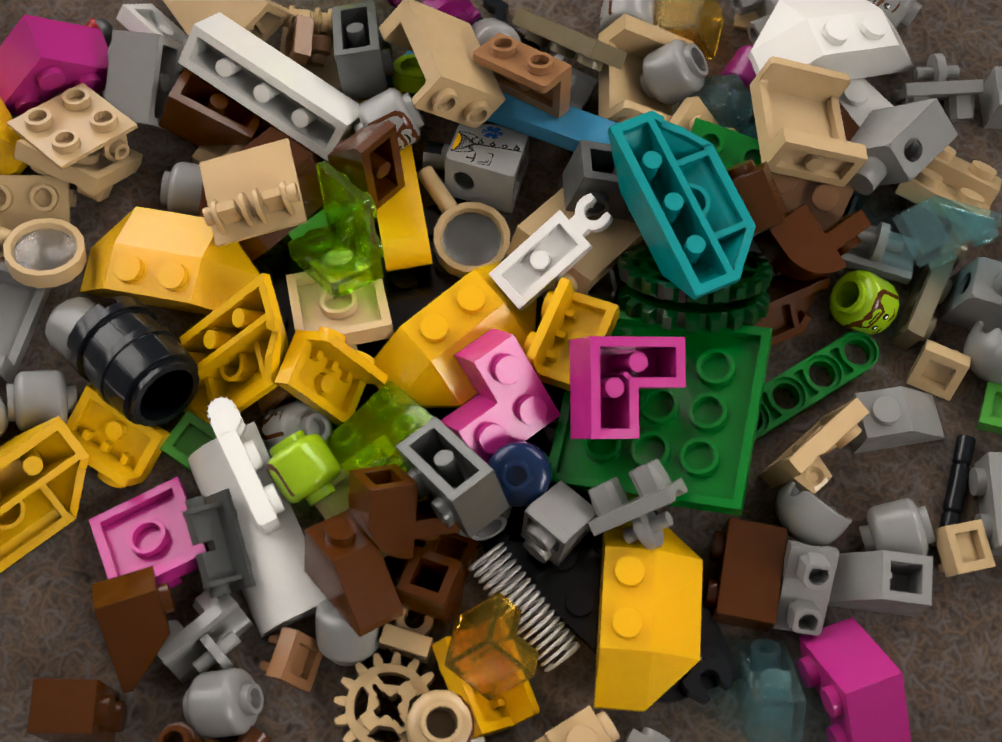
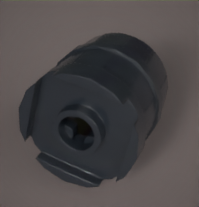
M121 295L114 297L119 303L112 304L106 308L100 303L93 306L76 322L68 336L67 347L72 351L71 359L68 358L69 364L80 376L94 385L103 401L115 408L134 424L155 427L167 423L180 415L193 400L200 382L197 364L183 347L180 339L167 327H163L157 321L156 315L137 297Z

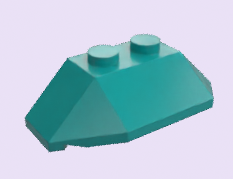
M652 110L612 125L608 129L619 189L661 274L695 300L737 283L740 280L756 225L713 144L681 126L665 121V117Z

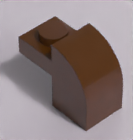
M803 204L787 212L784 223L759 232L753 237V240L769 263L779 273L791 279L807 281L845 268L847 264L841 256L862 242L858 234L872 224L861 209L841 218L823 231L806 204Z
M397 464L350 470L349 511L365 533L384 553L395 558H413L415 539L433 541L440 538L441 535L460 532V529L455 524L447 528L440 521L430 506L432 501L427 496L421 500L417 498L418 483Z
M457 533L441 535L440 538L433 541H426L424 548L415 546L413 558H409L396 587L402 607L448 623L455 615L462 601L463 587L470 572L468 567L474 563L480 548V541L473 540L472 538L469 539Z

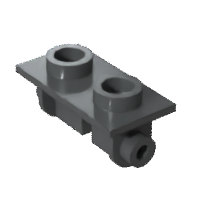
M229 488L207 497L203 495L186 500L187 510L182 513L187 523L192 545L206 543L209 548L208 552L195 555L203 582V590L209 589L211 598H215L256 585L251 569V561L246 551L237 511L234 507Z

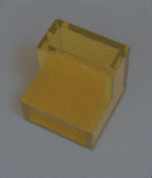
M655 0L653 25L693 41L702 51L705 59H714L725 14L718 0Z
M500 592L456 618L444 666L489 701L533 678L539 655L537 650L517 635L522 610Z

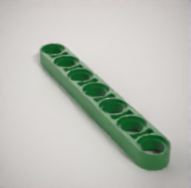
M853 331L847 333L765 383L755 442L865 374L877 362L879 357V348L875 340L864 332ZM848 344L859 346L866 355L865 364L856 365L851 363L845 355V346ZM821 366L825 368L831 377L830 386L820 387L814 384L809 377L810 367ZM776 388L789 390L795 398L794 408L783 409L774 402L773 390Z

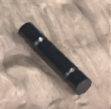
M958 435L956 438L952 459L953 464L950 469L943 505L944 512L941 515L939 527L961 522L960 514L963 511L969 480V466L972 464L976 439L972 436Z

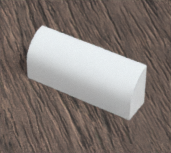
M255 422L246 425L247 429L242 442L245 443L253 440L264 464V467L256 470L263 487L273 483L285 508V511L276 514L283 528L269 535L262 533L217 438L197 449L188 458V463L202 496L207 497L228 488L230 490L256 585L241 591L262 638L282 629V627L289 626L315 614L317 606L327 598L304 571V534L291 504L283 498L267 473L266 465L271 458Z

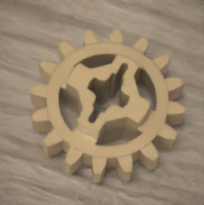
M394 652L391 663L388 664L383 663L379 653L374 654V667L369 669L362 663L357 662L355 668L359 677L355 681L343 677L341 680L342 685L349 691L348 695L334 698V704L345 709V714L334 719L336 726L350 728V731L346 733L342 740L344 742H378L371 739L370 736H373L380 730L394 732L400 739L398 742H408L405 733L408 713L417 699L423 694L431 692L428 687L435 680V675L431 671L420 677L417 674L420 660L416 658L407 667L403 666L400 652ZM398 676L406 679V681L400 686L384 684L380 677ZM364 689L369 697L367 711L356 720V703L361 691ZM375 691H379L383 698L386 697L390 702H394L397 699L402 701L397 708L400 714V721L404 725L403 727L388 715H384L381 718L376 716L380 713L381 707Z

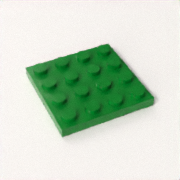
M620 310V316L611 336L685 337L686 387L639 389V439H571L570 391L565 390L560 409L561 416L558 418L549 457L553 470L550 487H553L562 480L574 491L588 493V490L617 477L627 499H633L638 497L639 494L628 472L658 458L671 481L682 477L688 492L676 497L675 501L668 505L742 516L773 337L772 328L742 325L741 329L721 328L720 332H710L706 329H698L697 332H686L684 328L677 327L669 330L663 329L661 324L647 325L642 323L640 317L631 318L626 315V311Z

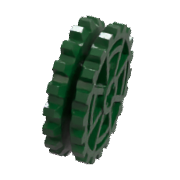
M633 246L632 251H624L621 253V258H618L617 272L621 281L616 290L617 305H619V309L626 310L627 316L631 318L640 317L641 322L647 325L657 323L661 324L663 329L672 330L677 327L684 328L686 332H697L698 329L720 332L721 328L741 329L743 323L756 324L758 323V318H765L767 310H769L770 295L767 294L766 289L770 286V281H772V266H769V261L766 258H759V253L754 251H748L741 278L737 283L695 300L661 274L648 246Z

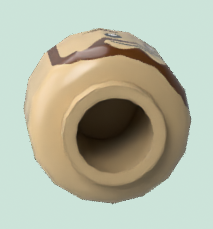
M433 690L423 694L413 703L406 718L405 733L408 742H470L474 735L475 718L471 706L462 696L450 690Z

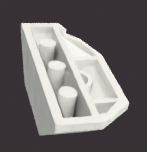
M779 0L748 54L756 76L768 59L773 56L847 73L850 80L908 72L914 67L895 27L883 10L868 0Z

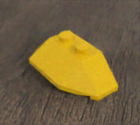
M136 206L91 247L80 292L112 299L121 295L137 297L146 305L209 315L259 276L260 272L253 265L239 242L216 247L212 226H207L204 217Z
M502 261L473 269L402 324L376 355L374 365L387 374L388 379L385 385L375 386L394 408H459L476 396L475 389L454 354L492 328L514 334L523 350L529 333L535 332L537 299L524 311L516 307L489 275Z
M261 273L179 337L183 347L196 362L200 379L196 395L183 412L186 413L188 410L211 425V420L208 419L206 411H208L207 405H210V401H214L215 397L218 399L222 396V398L232 399L233 404L236 405V409L240 413L279 386L274 381L287 353L289 341L270 274Z
M60 416L31 428L0 446V573L70 524L77 517L89 454Z
M631 520L603 532L594 708L645 712L700 661L703 560L669 528L663 529L664 543L656 549L649 550L645 548L640 540L628 544L622 532L624 529L633 526Z

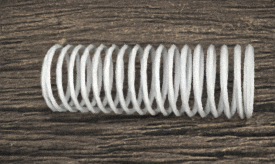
M500 542L471 564L468 570L473 571L483 565L474 573V578L488 571L479 579L478 584H482L496 575L483 587V590H487L501 581L488 593V597L509 585L493 599L492 603L498 602L514 591L497 606V609L503 608L522 595L502 612V616H505L526 602L507 619V622H510L531 608L512 625L513 629L539 612L517 631L516 635H520L543 619L522 637L521 641H525L551 623L526 644V647L529 648L555 630L531 651V654H534L550 641L560 636L551 646L536 657L537 661L555 646H559L567 641L553 655L541 663L540 667H544L562 651L567 650L565 655L555 664L551 663L545 668L544 672H549L575 653L581 644L577 641L572 642L574 635L567 636L570 629L565 628L561 630L565 625L564 622L556 624L560 616L552 617L555 610L551 609L546 612L550 607V603L540 606L545 601V597L536 599L540 595L541 591L539 590L531 593L535 589L536 584H531L524 588L531 581V578H526L519 582L526 575V572L522 571L514 576L521 569V565H517L507 571L516 563L517 559H512L502 565L511 557L512 553L509 552L497 559L507 549V546H503L504 542Z

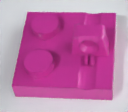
M178 476L89 519L108 579L153 566L158 583L168 582L171 589L183 582L182 576L199 568L195 555L208 552L209 548L206 543L192 545L187 523L182 513L187 510L185 501L189 497L185 486Z

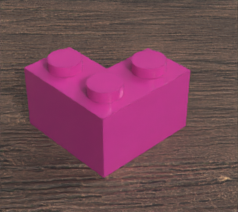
M24 14L0 45V96L10 114L20 116L29 109L52 99L57 92H65L67 89L75 87L82 82L98 94L106 85L109 64L107 60L108 46L101 29Z
M492 328L454 354L477 395L440 421L487 464L497 449L511 442L526 441L561 416L514 334Z
M587 336L570 339L571 439H639V389L686 387L685 337Z
M853 617L822 628L820 635L805 634L799 636L802 658L797 660L798 670L805 685L808 688L815 687L818 691L823 706L830 716L831 726L826 728L829 742H911L903 673Z

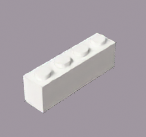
M220 12L193 24L178 60L179 64L326 161H328L327 155L334 150L338 143L347 140L355 133L353 125L361 122L358 116L360 104Z

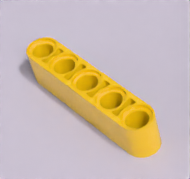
M359 100V104L366 100ZM412 145L400 150L405 186L376 210L387 272L432 264Z

